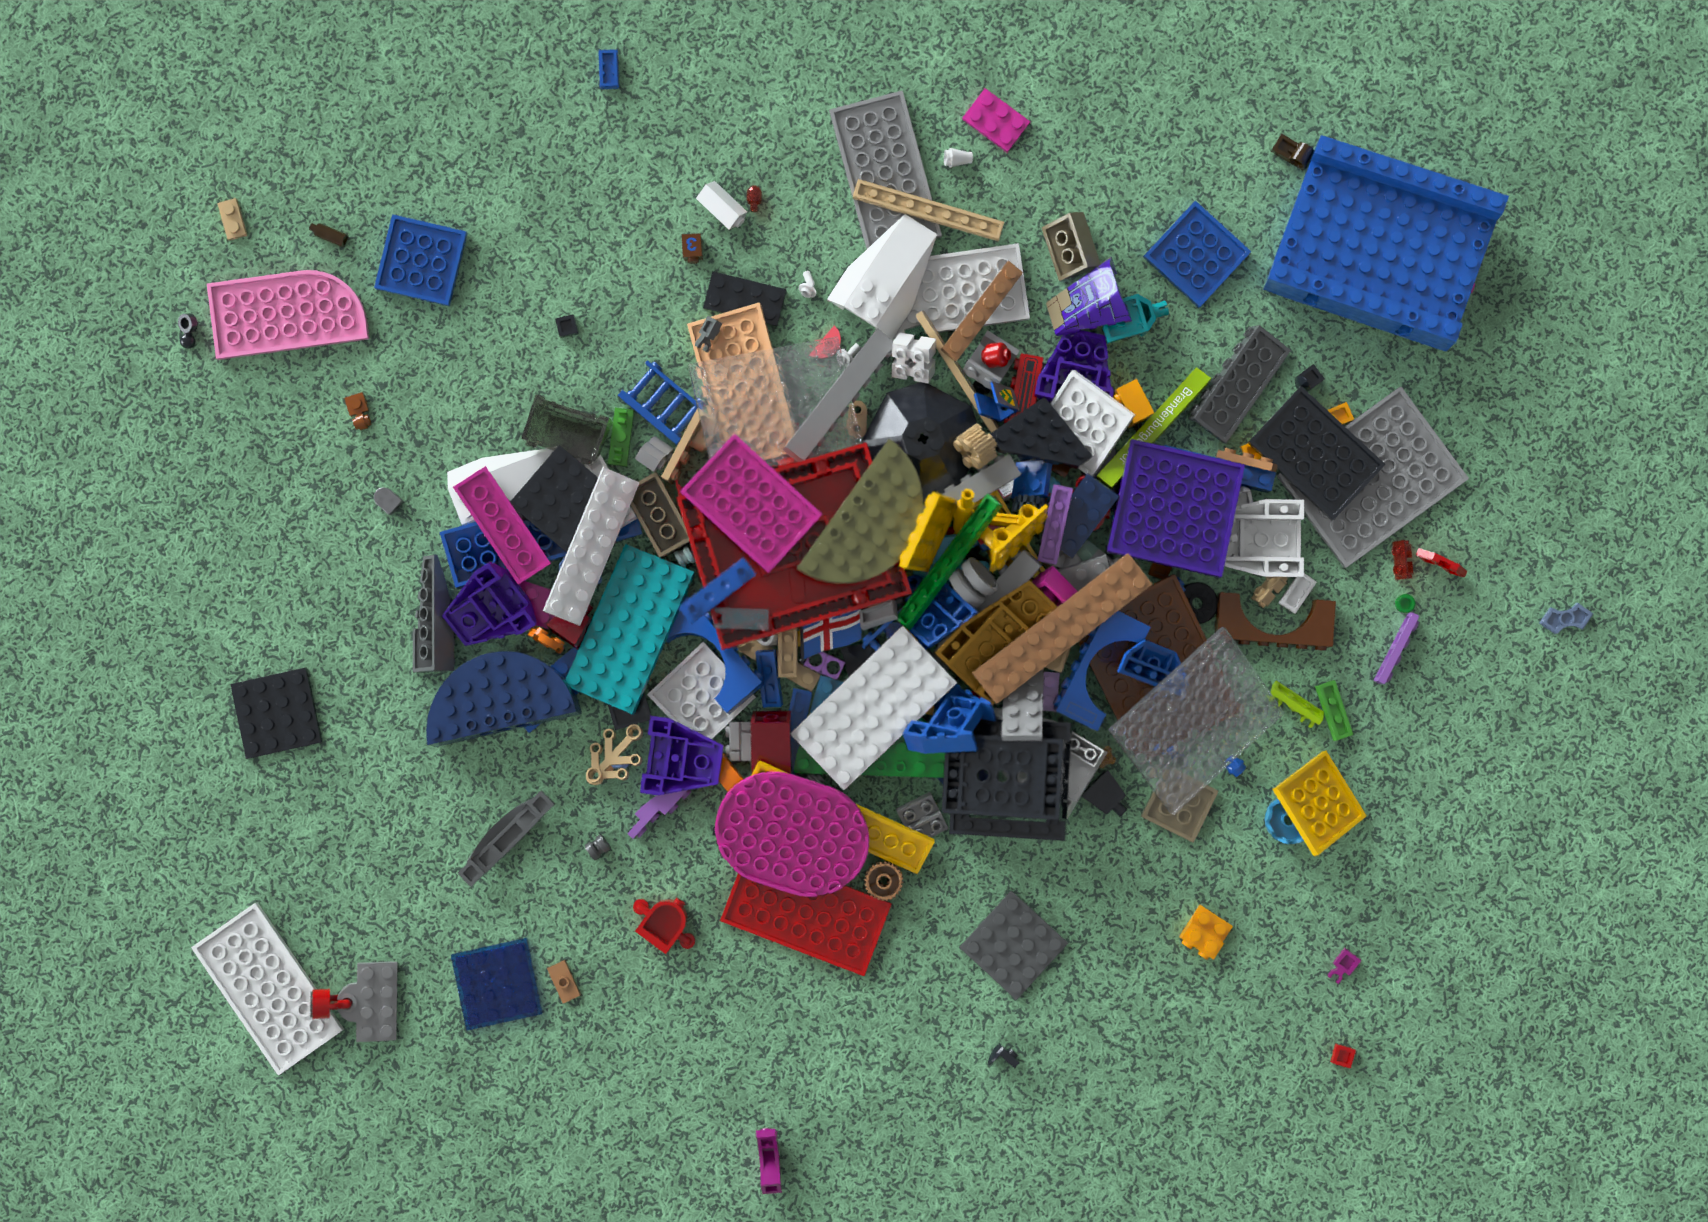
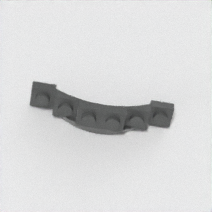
M541 790L532 800L525 801L512 809L486 833L468 858L466 865L457 874L472 887L543 818L555 803Z

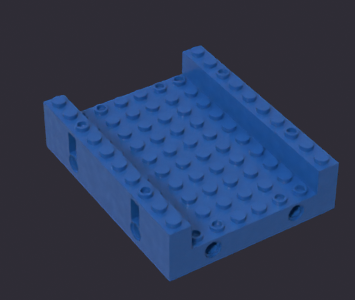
M1321 135L1308 165L1263 290L1447 352L1457 342L1463 325L1460 321L1494 227L1504 212L1509 196Z

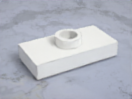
M1305 573L1304 577H1296L1278 603L1296 614L1317 582Z

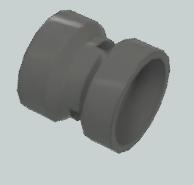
M602 834L598 835L593 842H588L584 845L593 860H597L602 853H607L611 850L609 843H607Z

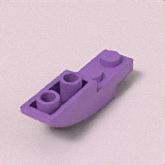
M685 790L655 796L635 813L640 820L627 834L632 839L636 836L640 838L647 830L645 826L648 822L653 823L660 816L658 811H661L664 815L668 812L672 814L679 806L676 803L680 798L685 800L692 791Z

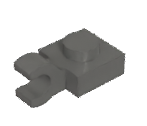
M707 316L699 331L701 336L696 340L695 346L701 348L704 343L705 345L702 350L708 353L711 349L710 340H714L719 334L722 323Z

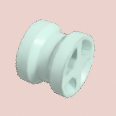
M687 545L683 547V550L674 552L681 567L686 568L687 564L696 562Z

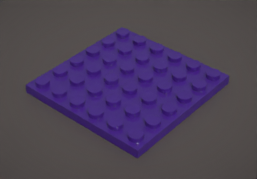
M1131 439L1107 552L1122 556L1129 553L1135 559L1221 578L1245 465Z

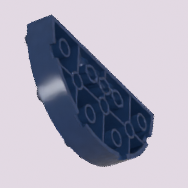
M498 651L487 653L462 664L440 686L428 714L426 728L427 745L439 747L581 715L582 711L575 692L561 673L549 664L519 652Z

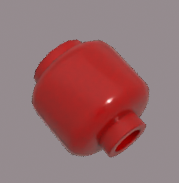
M1002 342L989 343L981 352L982 362L988 368L1005 367L1011 359V350Z

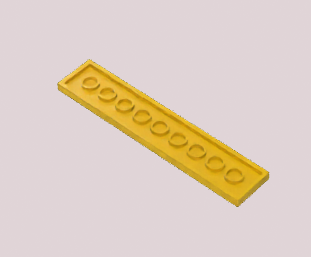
M759 760L752 775L763 772H787ZM856 804L864 815L868 826V852L918 874L935 840Z

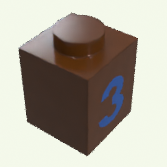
M701 233L682 234L683 259L688 261L689 264L699 263V260H703Z

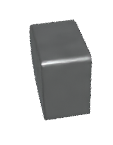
M379 488L374 493L376 504L389 515H393L404 503L397 494L388 488Z

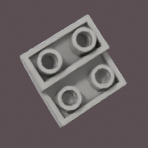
M930 792L896 808L904 826L929 837L949 829Z

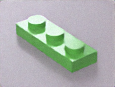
M1335 680L1315 686L1333 741L1353 735Z

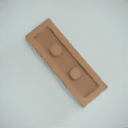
M1225 448L1224 451L1218 450L1216 455L1220 459L1276 472L1278 466L1272 463L1273 459L1261 457V460L1254 459L1253 454L1243 452L1241 456L1236 454V450Z

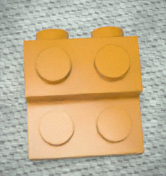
M1199 905L1179 937L1183 939L1181 943L1186 947L1192 949L1194 946L1199 950L1197 954L1206 960L1209 957L1214 960L1233 926L1202 905Z

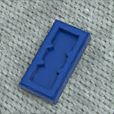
M618 49L599 50L600 89H620Z

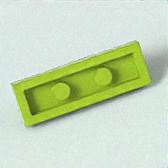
M1277 680L1273 683L1268 701H1271L1273 697L1278 698L1277 707L1282 702H1285L1290 710L1301 714L1300 722H1303L1304 719L1311 720L1308 725L1309 728H1312L1315 723L1319 725L1323 721L1324 712Z

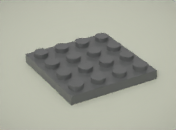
M1011 890L959 948L1017 1000L1064 949L1068 942Z

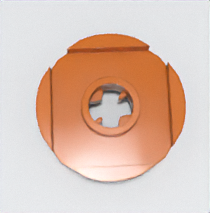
M535 626L534 629L531 628L527 634L547 648L556 650L555 652L561 654L565 648L563 647L564 642L552 636L551 638L548 637V632L540 627Z

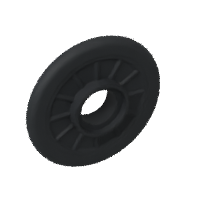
M1194 582L1184 586L1186 589L1184 594L1199 624L1211 620L1217 612L1218 597L1215 591L1207 584L1201 582ZM1194 598L1202 600L1201 608L1196 609L1193 607L1192 601Z

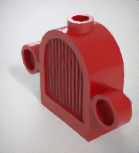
M676 897L675 900H661L651 909H649V904L645 899H638L634 902V912L639 915H645V918L635 932L666 954L677 939L685 949L692 948L696 941L693 934L682 933L687 924V913L684 909L685 903L681 899Z

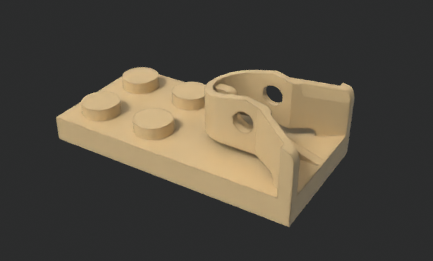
M699 409L696 410L661 476L664 481L672 484L673 481L679 479L681 475L679 469L682 464L686 465L690 457L688 452L691 447L703 453L713 443L716 434V419L713 416Z

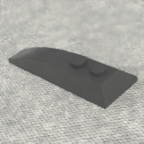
M438 555L423 556L420 577L423 587L418 591L420 609L416 610L415 618H418V628H413V672L454 671V631L442 617L451 604L445 576Z

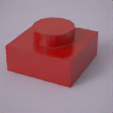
M1335 1043L1330 1062L1351 1069L1356 1050Z

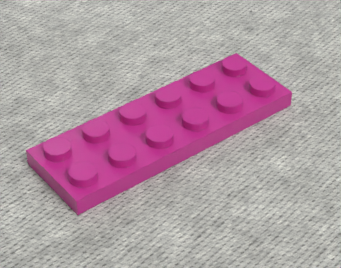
M486 466L453 486L518 585L551 564Z

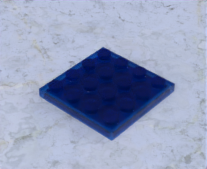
M527 937L451 954L466 1031L543 1014Z

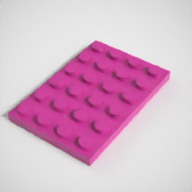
M735 433L680 491L767 573L774 568L822 516L811 503Z

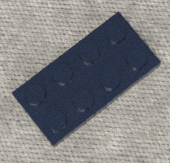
M1089 473L1086 474L1072 493L1060 550L1072 559L1119 497L1118 494Z

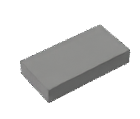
M893 599L859 611L861 628L866 630L898 619L897 602Z

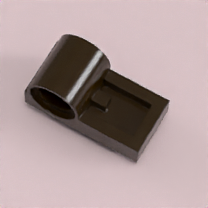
M1281 133L1270 152L1303 171L1310 161L1314 149L1306 143H1297Z

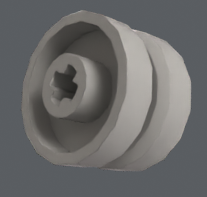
M973 557L968 558L962 564V569H956L949 578L957 593L968 604L976 608L986 601V596H992L999 589L997 581L990 571Z

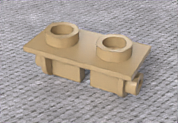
M1266 577L1265 582L1255 589L1251 599L1257 601L1258 605L1262 608L1268 607L1276 597L1272 591L1274 590L1276 593H1279L1287 584L1288 578Z

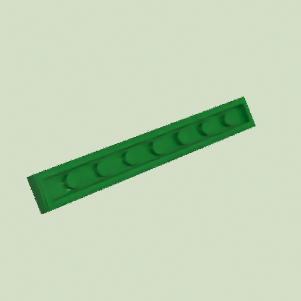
M986 494L898 613L897 620L906 629H912L1003 505L992 495Z

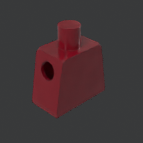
M589 604L580 626L555 616L547 623V627L552 633L579 650L591 623L588 614L593 607Z

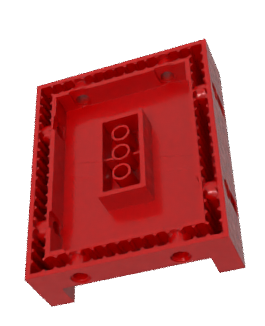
M867 442L774 469L811 503L822 516L769 573L684 495L677 497L703 588L742 558L746 560L755 572V577L710 610L722 650L904 597L912 593L905 569L899 566L900 560L885 572L871 579L849 584L819 581L796 570L871 465L872 459Z

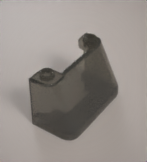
M535 395L521 439L526 441V446L532 448L540 446L554 451L560 445L573 457L581 459V463L592 466V463H597L613 422L609 417L600 415L598 418L596 414H588Z

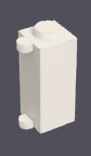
M715 181L706 184L696 198L728 229L738 228L745 221L744 218L747 211Z

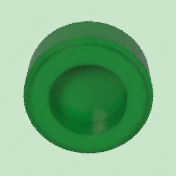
M1402 594L1397 597L1395 607L1401 613H1409L1415 608V599L1409 594Z

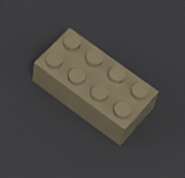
M654 472L638 481L640 483L630 505L659 558L663 559L690 544L679 510L659 474Z

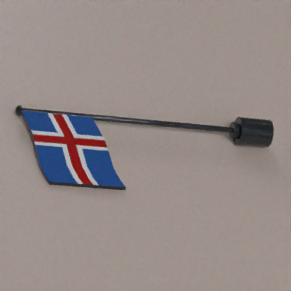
M861 609L800 627L801 659H799V662L805 663L806 658L820 652L848 646L859 641L862 638L859 613Z

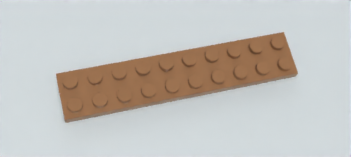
M1127 553L972 672V674L995 704H998L1150 587L1152 583L1130 554Z

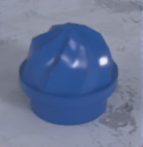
M912 575L907 578L911 594L915 592L923 581L918 575Z
M1232 757L1227 760L1226 768L1230 775L1233 774L1237 777L1246 769V765L1242 759Z

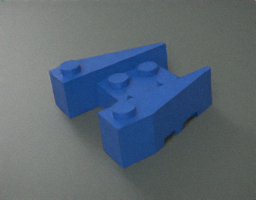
M955 684L934 704L937 711L930 722L925 723L911 720L904 730L903 736L908 750L926 754L977 751L978 748L973 736V730L980 719L996 721V716L991 702L982 697L978 698L971 691H965L961 689L960 685Z

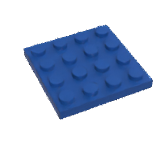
M1195 200L1143 258L1194 305L1200 308L1251 251Z
M392 214L374 288L450 307L468 233Z

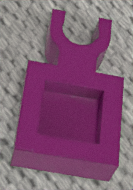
M1344 948L1333 961V964L1337 967L1329 972L1328 977L1331 978L1333 974H1338L1339 977L1336 979V983L1339 984L1343 978L1342 975L1346 973L1350 976L1361 962V959Z

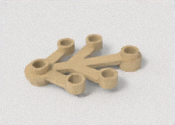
M636 724L628 726L626 730L627 736L614 750L613 740L616 737V733L612 729L604 730L605 760L600 765L599 755L602 753L603 748L598 743L591 744V767L586 772L588 783L599 785L604 779L618 778L624 781L629 777V772L624 768H620L617 771H606L610 765H641L642 758L638 754L619 757L633 741L641 739L643 730L640 726ZM635 730L639 732L637 736H633ZM611 731L612 736L610 738H607V732ZM595 746H599V750L597 752L593 751V748ZM635 757L639 759L637 763H633ZM625 771V776L621 778L620 773ZM595 773L599 774L597 779L593 778Z

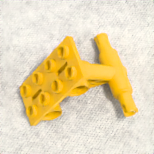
M964 489V492L962 491L961 499L957 502L956 512L953 515L954 534H958L975 511L974 502L972 501L974 492L970 489ZM1025 504L1020 508L1019 515L997 513L989 525L1008 527H1001L996 530H991L987 527L979 537L990 548L989 558L991 559L989 571L993 573L997 568L1000 570L1006 564L1008 558H1013L1019 552V548L1023 545H1028L1035 534H1040L1045 528L1044 522L1048 517V506L1046 504L1039 510L1033 505Z

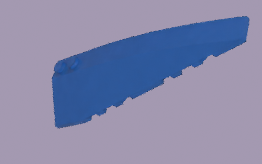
M638 518L620 529L615 543L643 534ZM522 520L550 562L564 559L567 554L566 551L529 520ZM476 522L439 532L455 588L458 590L463 588L476 570L489 562L507 569Z

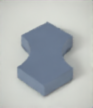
M1579 603L1565 611L1549 608L1539 624L1554 634L1568 626L1584 629L1593 613Z

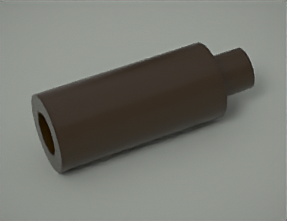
M311 223L309 226V230L314 232V236L340 247H345L349 238L348 234L321 223L317 225Z

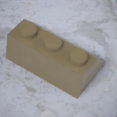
M1084 212L1068 213L1042 227L1059 281L1087 273L1101 264Z

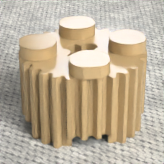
M979 424L973 425L953 442L954 448L962 454V461L968 468L973 466L975 469H980L997 457V452L995 451L997 443L995 439H993L992 435L985 434Z

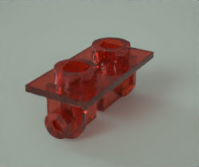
M1409 540L1392 542L1393 547L1391 551L1394 558L1393 572L1395 580L1412 579V575H1414L1412 561H1407V558H1412V545L1409 544Z

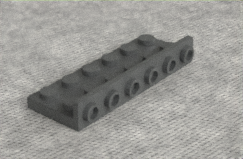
M1260 325L1249 327L1245 331V338L1242 342L1236 344L1231 358H1227L1224 361L1222 371L1212 378L1210 388L1203 391L1200 396L1201 401L1198 405L1195 404L1189 412L1191 414L1188 418L1190 421L1198 423L1222 443H1227L1291 351Z

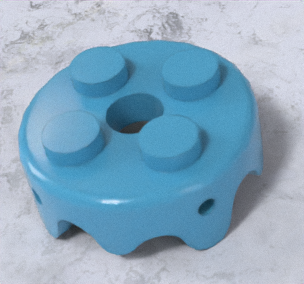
M1276 798L1270 803L1265 813L1267 831L1274 839L1290 845L1303 842L1304 840L1293 823L1290 825L1285 824L1284 817L1287 815V812L1279 799Z

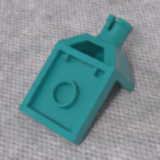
M1139 294L1122 298L1128 306L1132 322L1122 321L1117 322L1116 325H1102L1107 344L1139 334L1141 337L1145 336L1158 317L1169 315V309L1165 308L1167 306L1166 301L1151 304L1150 300Z

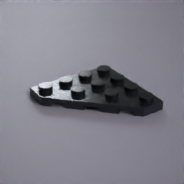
M1045 397L990 433L997 443L996 451L1002 454L1011 453L1017 455V457L1031 460L1035 458L1043 460L1045 463L1068 465L1069 468L1074 469L1079 468L1093 457Z

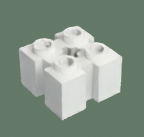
M899 333L892 343V357H895L892 363V377L906 380L908 376H912L914 381L929 383L935 373V359H932V357L936 353V339L921 336L919 340H915L914 335Z

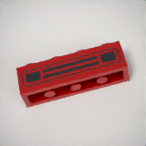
M1021 353L1019 358H1015L1014 369L1017 372L1016 377L1011 379L1010 388H1014L1019 411L1005 419L1004 424L1035 404L1036 396L1034 394L1037 379L1042 369L1043 357Z

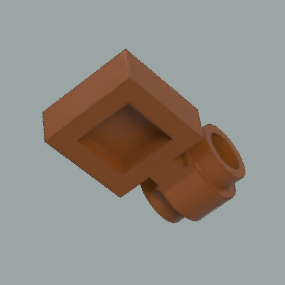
M360 392L345 397L349 415L351 417L355 416L352 419L355 429L364 430L369 428L368 426L372 425L368 414H363L369 411L364 393Z

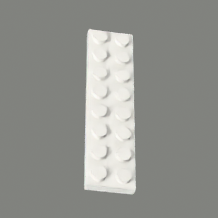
M605 467L602 468L543 609L544 612L579 626L581 625L640 482Z

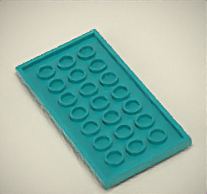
M625 544L565 679L570 687L634 715L679 613V606L682 605L696 573Z

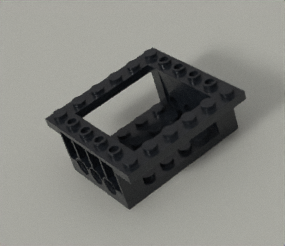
M980 719L973 730V736L978 748L977 751L945 752L942 813L950 814L949 834L1066 841L1072 723L1043 722L1042 741H1002V720ZM981 770L988 772V779L985 781H981L978 777ZM1001 771H1006L1008 774V779L1005 782L998 780V774ZM1021 772H1025L1028 776L1025 783H1019L1017 779L1018 774ZM971 815L1044 819L1046 822L974 818Z

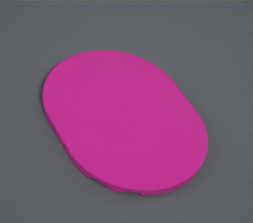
M763 772L743 779L726 794L716 816L715 836L723 858L737 873L751 881L798 896L816 897L817 895L831 894L842 889L843 886L858 875L868 855V826L859 807L847 795L837 789L792 774Z

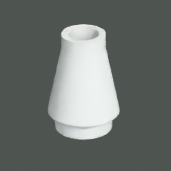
M952 148L944 152L945 166L955 167L972 164V152Z

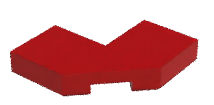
M1420 548L1416 552V555L1422 561L1440 566L1449 574L1465 577L1468 572L1460 564L1434 552Z

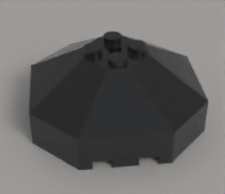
M919 382L886 393L862 439V443L867 442L873 462L889 438L895 442L908 456L917 472L924 504L927 497L932 495L933 492L944 494V489L954 484L956 487L962 483L960 479L967 475L970 468L964 465L962 454L954 448L953 442L957 440L956 438L977 424L972 406L928 383ZM920 434L929 437L926 440V444L918 442Z

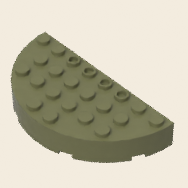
M890 438L796 570L819 581L849 584L871 579L885 572L900 560L902 552L909 545L908 539L913 531L915 532L917 528V519L923 512V496L920 480L912 462L905 452Z

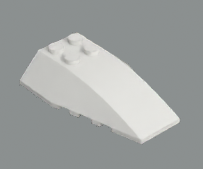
M905 214L847 268L827 300L842 310H849L874 326L876 330L877 328L893 340L913 308L937 234Z
M557 447L485 457L447 472L448 490L461 524L466 525L476 521L453 486L486 466L508 500L511 501ZM516 510L520 518L525 519V517Z
M1265 499L1236 506L1224 566L1264 577H1304V558H1301V520L1304 519V500Z

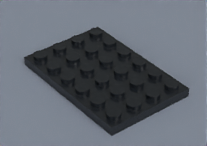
M1302 386L1288 398L1247 442L1262 457L1273 459L1272 463L1278 465L1277 471L1331 521L1337 518L1386 465Z

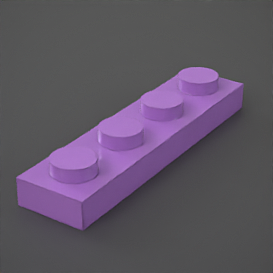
M1056 484L1053 486L1048 517L1046 518L1037 561L1057 565L1073 488Z
M1413 612L1407 613L1373 680L1374 682L1385 684L1390 681L1393 675L1391 671L1394 665L1397 666L1402 657L1400 654L1403 648L1405 649L1408 646L1411 632H1414L1418 627L1419 621L1417 620L1419 615Z

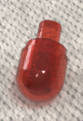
M756 185L750 186L747 190V201L751 212H758V205L762 201V191Z

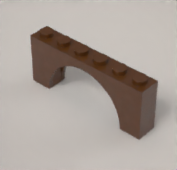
M1217 593L1218 603L1214 639H1219V643H1231V640H1238V644L1250 645V641L1258 642L1257 646H1269V643H1277L1276 647L1288 648V644L1296 645V649H1307L1308 646H1315V650L1327 651V647H1333L1336 601L1312 600L1309 615L1297 629L1287 634L1273 635L1257 629L1248 621L1240 604L1239 593Z

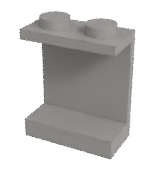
M987 330L977 349L965 364L962 372L992 390L990 383L993 381L996 383L1001 382L1020 350ZM1002 342L1006 344L1007 348L1011 350V359L1008 361V364L1002 368H988L982 362V350L989 343Z

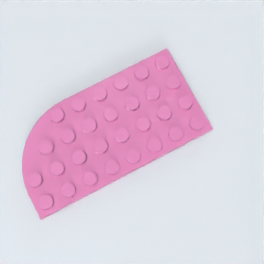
M303 270L207 283L215 355L218 360L370 339L367 317L361 300L345 282L331 274L316 270Z

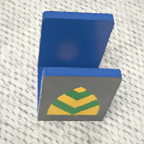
M994 381L990 383L994 399L977 392L974 394L977 409L981 416L1002 422L1019 411L1014 389Z

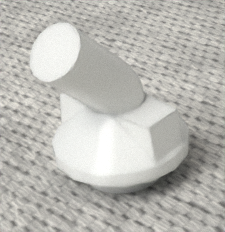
M805 271L803 276L806 283L800 284L799 290L806 298L815 297L817 292L814 288V280L810 271Z
M855 343L848 352L845 349L838 350L837 362L846 368L861 347Z

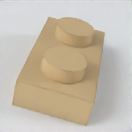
M234 198L217 203L227 239L230 241L248 236L238 200Z

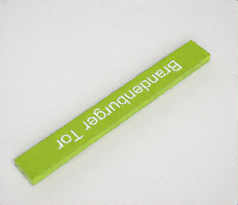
M1196 367L1131 439L1154 444L1210 383L1211 378ZM1130 440L1097 475V479L1111 490L1122 479Z

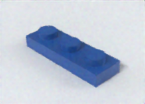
M776 649L757 650L755 652L757 669L763 676L761 681L764 683L760 688L763 708L782 707L783 698L780 678H778Z

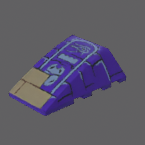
M1112 257L1105 260L1046 303L1056 336L1081 332V329L1090 328V330L1096 329L1098 326L1107 324L1108 326L1116 325L1117 322L1122 321L1132 322L1128 306L1122 299L1115 277L1117 272Z

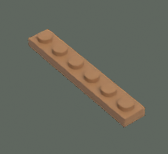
M1008 260L941 348V351L956 362L1023 272Z

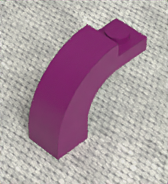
M770 1128L756 1130L762 1194L782 1193L777 1131Z

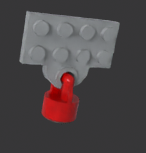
M397 962L357 963V982L343 987L338 995H330V989L312 990L310 992V1018L329 1019L330 1010H338L344 1019L356 1022V1042L396 1040Z

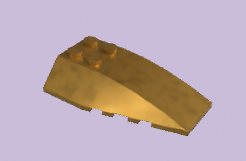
M1028 580L960 625L935 654L975 693L993 705L995 702L972 672L1056 609L1057 606Z

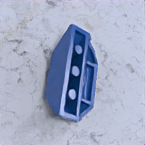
M1145 639L1124 654L1117 670L1119 673L1179 696L1188 679L1175 651Z

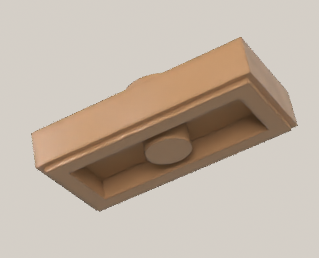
M566 960L547 968L562 1003H566L581 995Z

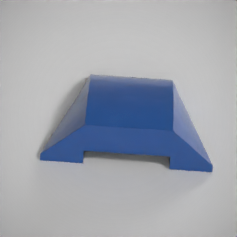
M946 582L910 631L930 648L976 615L978 610L976 607L968 604Z

